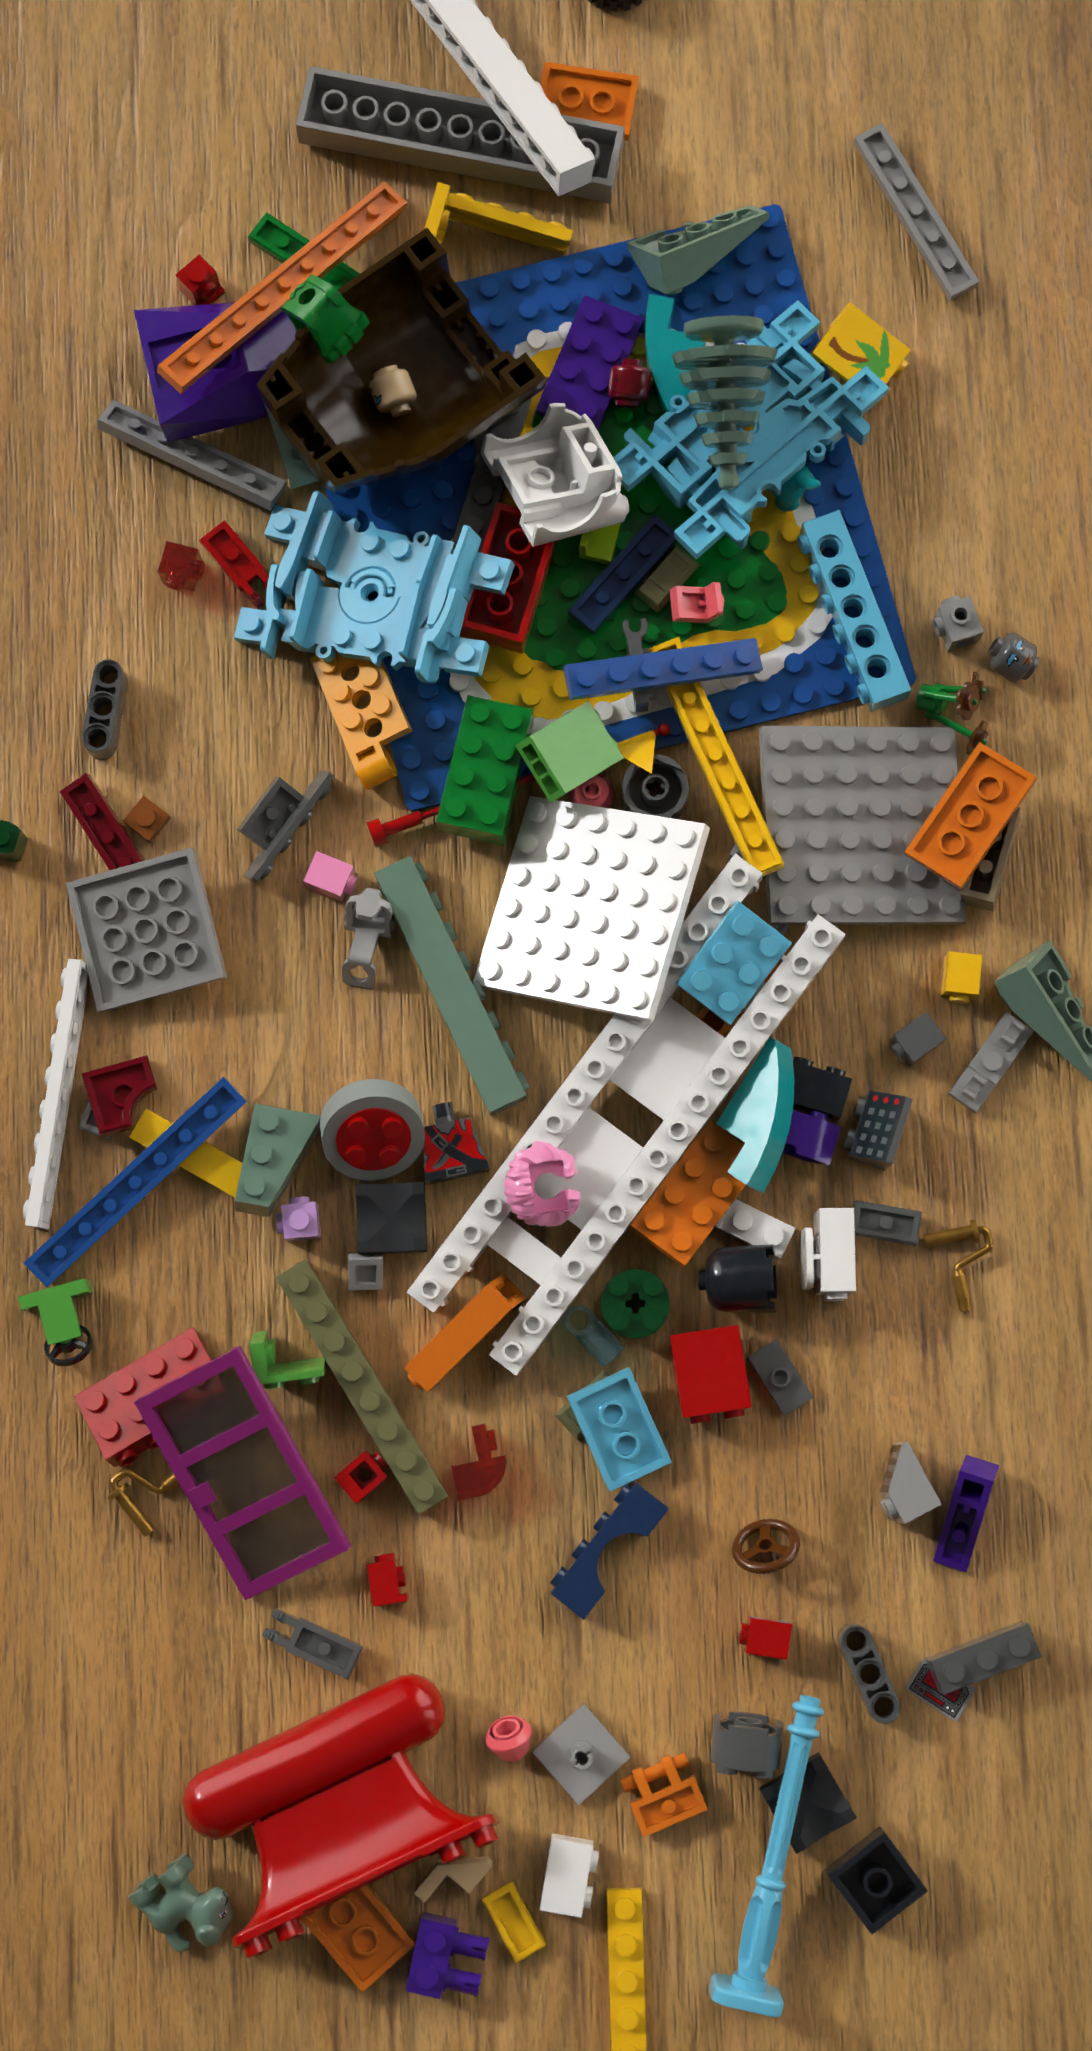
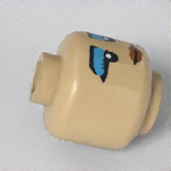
M391 365L376 371L373 374L374 379L369 384V389L378 411L381 413H391L392 417H399L411 411L409 405L416 400L417 394L407 370L398 369L397 365Z

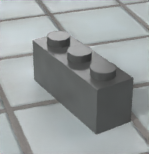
M1020 1621L925 1659L938 1691L945 1695L1042 1656L1029 1623Z

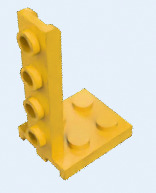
M437 183L425 228L430 230L440 244H443L449 219L558 253H565L568 250L573 230L567 229L564 224L555 221L544 222L526 212H511L505 210L503 206L497 203L485 204L475 201L471 196L464 193L452 194L449 193L450 185Z

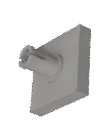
M585 1703L532 1750L535 1756L578 1805L631 1758Z

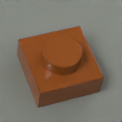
M143 795L123 822L151 844L171 817Z

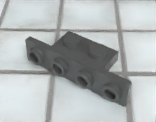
M320 771L303 795L280 777H275L237 829L262 849L245 872L244 877L246 879L257 882L259 879L263 880L268 876L274 866L271 862L279 852L283 853L287 850L293 841L291 835L298 826L302 827L312 816L313 811L311 808L318 799L322 800L332 788L330 782L334 778L332 773Z

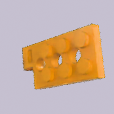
M336 650L334 660L329 663L323 662L315 655L310 658V661L354 769L364 788L370 790L398 776L394 762L384 745L412 732V729L383 660L381 667L378 668L372 661L345 658ZM353 666L359 667L358 676L352 681H346V671ZM364 694H369L371 696L370 704L364 709H357L356 703L358 698ZM377 722L382 723L381 733L376 737H369V727Z

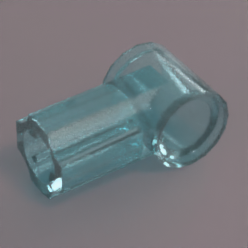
M573 1305L564 1313L563 1325L566 1330L576 1338L603 1368L625 1348L587 1306ZM576 1310H581L588 1316V1324L582 1330H575L570 1325V1316Z

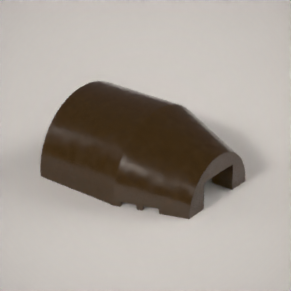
M425 228L338 289L350 305L364 312L370 320L368 326L362 331L364 335L356 344H352L351 350L345 356H339L331 364L325 362L320 355L321 353L313 335L305 325L303 329H298L295 333L294 341L284 354L280 353L257 384L267 408L294 450L328 490L338 492L436 466L542 391L546 386V377L526 352L515 359L509 350L504 353L500 350L471 313L469 299L450 277L447 252L430 230ZM391 365H397L398 369L407 370L417 394L416 400L409 405L411 411L399 417H392L391 413L379 412L369 389V384L374 379L373 374Z

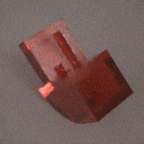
M486 1424L471 1426L478 1461L451 1466L458 1501L479 1497L491 1492L504 1477L507 1466L506 1455L492 1457L491 1451L498 1450L494 1429L487 1430Z

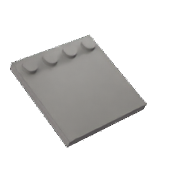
M187 848L66 883L97 1012H106L227 978L195 848Z

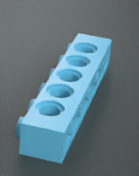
M840 510L802 523L800 535L797 536L798 544L802 554H808L812 564L809 566V571L814 584H820L824 595H821L823 608L826 614H832L836 624L833 625L836 641L838 644H844L848 654L844 656L849 673H855L859 685L856 686L861 703H867L870 712L908 699L911 692L910 685ZM825 547L832 548L836 552V556L832 558L824 557L820 550ZM842 577L848 582V586L839 588L833 584L832 579ZM855 607L860 612V616L856 618L848 617L843 609ZM861 636L867 637L872 642V646L862 648L856 643L855 639ZM872 666L882 669L884 676L874 678L868 673L867 669Z

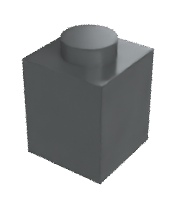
M925 1012L891 1037L890 1041L893 1045L890 1046V1049L901 1063L906 1061L910 1067L946 1040V1037L928 1013Z

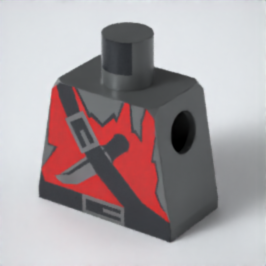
M452 1102L432 1106L436 1124L424 1127L423 1154L426 1184L430 1185L489 1172L488 1162L469 1117L456 1120Z

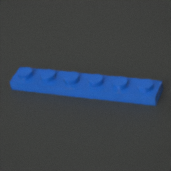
M756 638L567 664L563 670L571 701L758 674L763 670L757 640Z

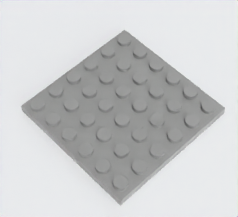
M761 726L759 728L763 819L784 862L783 869L766 875L769 925H806L809 920L812 922L818 914L832 925H962L966 922L965 903L961 902L960 889L904 854L908 845L958 774L955 730L950 727Z

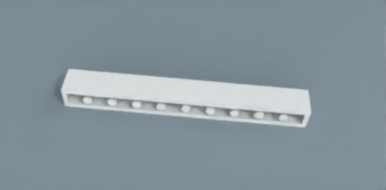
M410 0L558 197L591 183L593 166H595V158L592 151L588 147L585 148L578 139L573 126L565 122L556 104L548 100L540 83L534 81L528 74L523 61L515 57L506 39L498 35L489 17H485L478 9L476 1Z

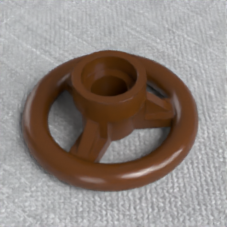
M762 1519L748 1524L739 1531L732 1544V1555L735 1562L748 1572L755 1574L774 1573L787 1567L796 1558L800 1549V1538L795 1528L790 1524L778 1519ZM771 1529L785 1533L789 1538L790 1546L777 1544L771 1537ZM760 1531V1539L757 1540L755 1546L742 1553L745 1540L752 1534Z

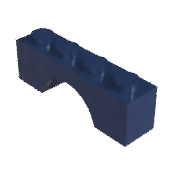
M636 1482L632 1487L628 1484L624 1485L614 1498V1501L618 1503L614 1511L610 1515L604 1511L592 1527L597 1533L590 1542H587L585 1539L580 1542L571 1554L576 1560L567 1570L562 1566L550 1581V1584L554 1586L551 1594L583 1620L605 1593L598 1578L597 1564L606 1544L615 1537L627 1533L649 1536L669 1510L667 1506Z

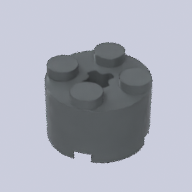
M654 755L652 774L632 763L627 769L622 782L621 801L623 810L679 819L685 810L689 793L687 777L681 766L667 756ZM654 787L660 789V794H657L656 797L649 795L650 791L654 790Z
M729 1712L728 1719H721V1713L715 1714L710 1760L717 1764L716 1771L726 1775H735L738 1770L752 1772V1776L757 1778H772L773 1771L780 1768L784 1723L777 1719L776 1726L769 1724L768 1716L756 1713Z

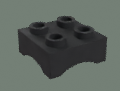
M424 1182L356 1184L358 1254L427 1252Z
M819 1752L809 1757L790 1841L796 1854L832 1831L857 1818ZM783 1773L759 1787L773 1815H775Z

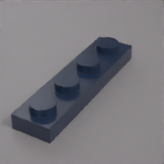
M654 514L568 610V614L594 635L677 542L673 537L674 530Z

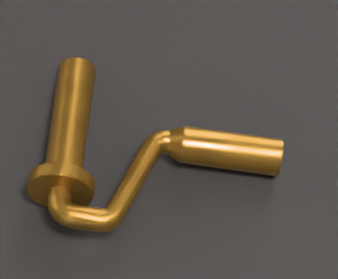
M971 1219L970 1225L923 1234L926 1247L972 1238L974 1243L980 1242L979 1234H983L985 1246L958 1261L953 1267L952 1279L959 1312L973 1310L966 1274L962 1271V1268L987 1254L993 1248V1238L990 1229L985 1226H977L975 1219Z
M197 1463L188 1466L192 1474L200 1469ZM123 1468L110 1479V1488L113 1493L107 1498L110 1501L114 1498L145 1537L155 1527L126 1491L129 1487L128 1483L126 1482L120 1487L118 1482L128 1476L156 1494L172 1491L179 1485V1482L172 1472L162 1480L160 1486H157L132 1469Z

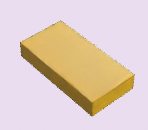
M513 1880L482 1897V1901L515 1963L547 1946Z

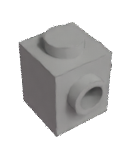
M953 596L941 602L935 618H933V627L936 635L943 638L947 651L949 652L979 642L983 630L971 597L960 599V596Z

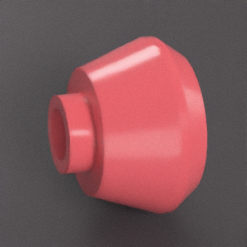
M597 774L571 790L569 798L571 803L610 809L614 801V789L606 777Z
M505 1716L497 1719L490 1725L485 1735V1742L487 1747L500 1760L516 1762L522 1759L529 1750L532 1729L529 1722L518 1716Z

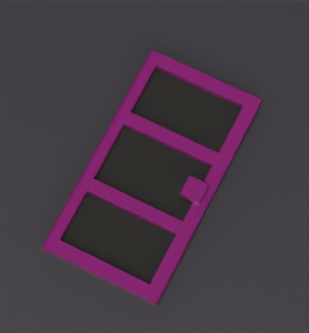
M241 1346L232 1348V1350L134 1401L244 1600L352 1547Z

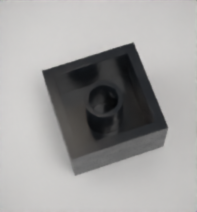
M880 1826L824 1869L871 1935L928 1892Z

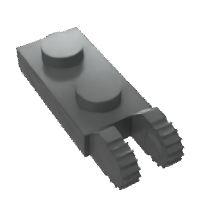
M274 1608L272 1616L279 1622L295 1627L294 1632L289 1639L274 1629L265 1628L262 1634L263 1637L285 1647V1651L345 1679L350 1678L364 1646L302 1617L298 1619L289 1613Z

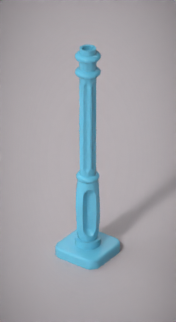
M800 1695L799 1701L792 1704L796 1715L794 1723L787 1726V1730L791 1733L788 1755L762 1873L755 1879L756 1887L749 1902L743 1924L738 1955V1970L734 1971L732 1976L714 1973L711 1976L709 1985L711 1999L714 2002L727 2007L771 2017L782 2016L784 2002L780 1990L775 1986L767 1984L768 1980L764 1977L771 1962L778 1936L782 1910V1894L786 1887L783 1881L784 1869L813 1739L818 1738L820 1735L819 1731L815 1729L817 1719L824 1715V1709L820 1707L821 1700L812 1696Z

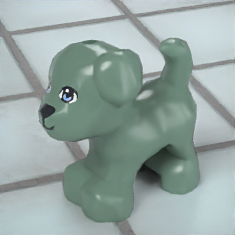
M187 1853L180 1855L167 1866L169 1870L157 1876L156 1873L148 1876L128 1895L127 1898L149 1918L154 1929L165 1934L170 1946L179 1952L186 1951L191 1947L190 1941L181 1936L178 1928L184 1920L190 1922L196 1933L197 1940L206 1947H212L220 1941L221 1934L233 1920L229 1895L225 1890L216 1886L199 1893L189 1881L188 1874L193 1870L194 1865ZM161 1884L165 1887L166 1894L159 1891Z

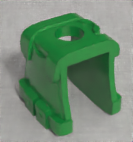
M313 274L294 289L290 295V300H287L281 307V310L287 315L296 332L299 328L303 329L306 325L317 343L321 357L330 364L335 362L339 356H345L351 350L352 344H356L364 335L363 329L370 323L364 312L350 305L334 286Z

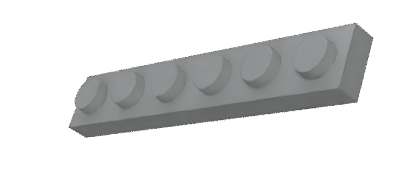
M881 123L854 138L855 147L948 300L952 301L978 287V278L884 124Z
M113 400L98 418L97 429L270 511L285 491V480L194 437L168 443L158 420L116 400Z

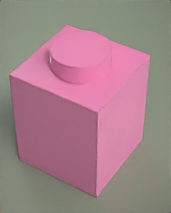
M316 851L303 882L307 889L343 903L346 895L352 896L358 882V877L355 876L356 872L353 865Z

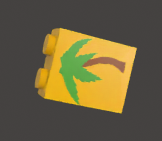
M849 302L837 315L810 355L819 364L822 362L846 382L867 366L887 384L892 376L897 379L908 365V362L904 359L911 349Z

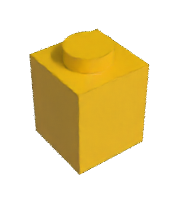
M949 951L944 957L941 997H949V1002L956 1004H969L970 1000H975L980 990L983 955Z

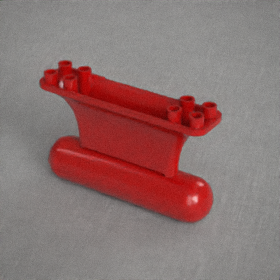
M413 1673L398 1676L200 1771L190 1779L184 1791L183 1807L185 1817L193 1830L204 1838L219 1840L228 1838L251 1826L256 1840L261 1865L260 1899L256 1912L250 1922L232 1937L234 1947H242L247 1959L257 1957L273 1949L268 1935L276 1932L279 1943L297 1938L305 1933L300 1920L314 1914L315 1910L426 1856L432 1857L439 1853L443 1864H449L466 1856L461 1842L472 1838L475 1848L479 1847V1849L498 1840L493 1826L499 1824L495 1814L469 1816L450 1809L428 1790L415 1772L405 1753L432 1739L438 1734L444 1723L445 1706L442 1695L436 1685L426 1677Z

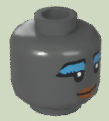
M1009 633L1003 639L998 636L988 650V654L992 655L990 659L991 669L1012 682L1028 679L1039 663L1037 647L1016 633Z

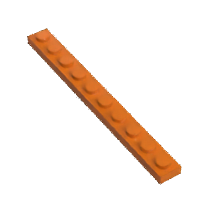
M383 181L158 365L157 373L182 394L282 312L281 307L287 300H290V295L297 286L304 283L311 274L322 279L406 209L407 201Z

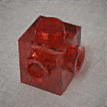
M166 541L158 568V574L162 583L174 590L183 591L186 589L195 592L197 581L202 579L205 570V561L202 560L199 550Z

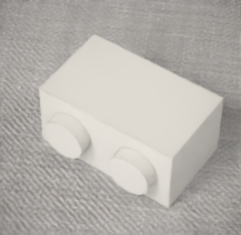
M552 1833L540 1901L541 1911L582 1918L583 1908L590 1909L593 1887L587 1886L589 1872L596 1873L599 1851L593 1850V1840Z

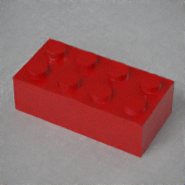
M496 502L481 553L510 559L515 566L505 595L479 589L473 590L470 601L467 604L460 636L483 640L489 645L523 654L558 540L532 547L519 524L521 519L519 508Z

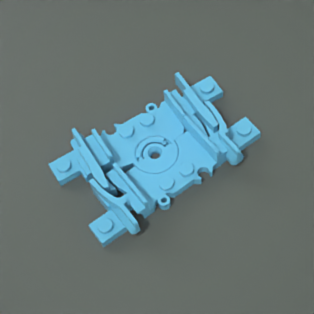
M313 491L306 512L274 505L264 535L269 540L289 545L281 559L280 565H271L267 583L266 610L241 607L233 637L237 642L260 645V651L268 659H274L281 630H284L281 641L290 644L297 651L310 653L316 651V655L325 663L334 660L336 650L342 657L372 661L378 668L381 667V662L385 657L392 656L391 666L396 671L403 666L414 667L416 677L423 683H436L441 669L449 673L482 677L489 644L483 640L459 637L467 604L474 589L505 595L515 566L512 560L478 552L481 538L467 525L463 526L454 551V542L442 540L435 534L430 538L424 531H419L414 535V543L410 541L407 535L378 529L373 522H370L369 528L365 532L360 533L358 532L361 525L356 518L348 522L343 521L333 511V504L319 491ZM308 565L326 571L327 578L332 583L341 585L340 589L325 587L322 579L312 569L307 568ZM371 592H378V597L374 601H368V595ZM286 598L295 601L296 610L284 609Z

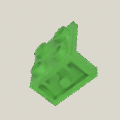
M268 1331L253 1333L249 1343L252 1368L261 1384H263L264 1389L279 1388L284 1386V1381L298 1380V1384H311L318 1382V1377L324 1376L327 1365L324 1357L275 1363V1360H277L275 1340H269Z

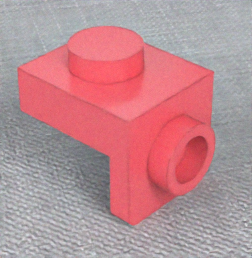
M712 582L706 587L674 586L670 589L673 622L709 623L723 614L724 597L721 593L719 582Z

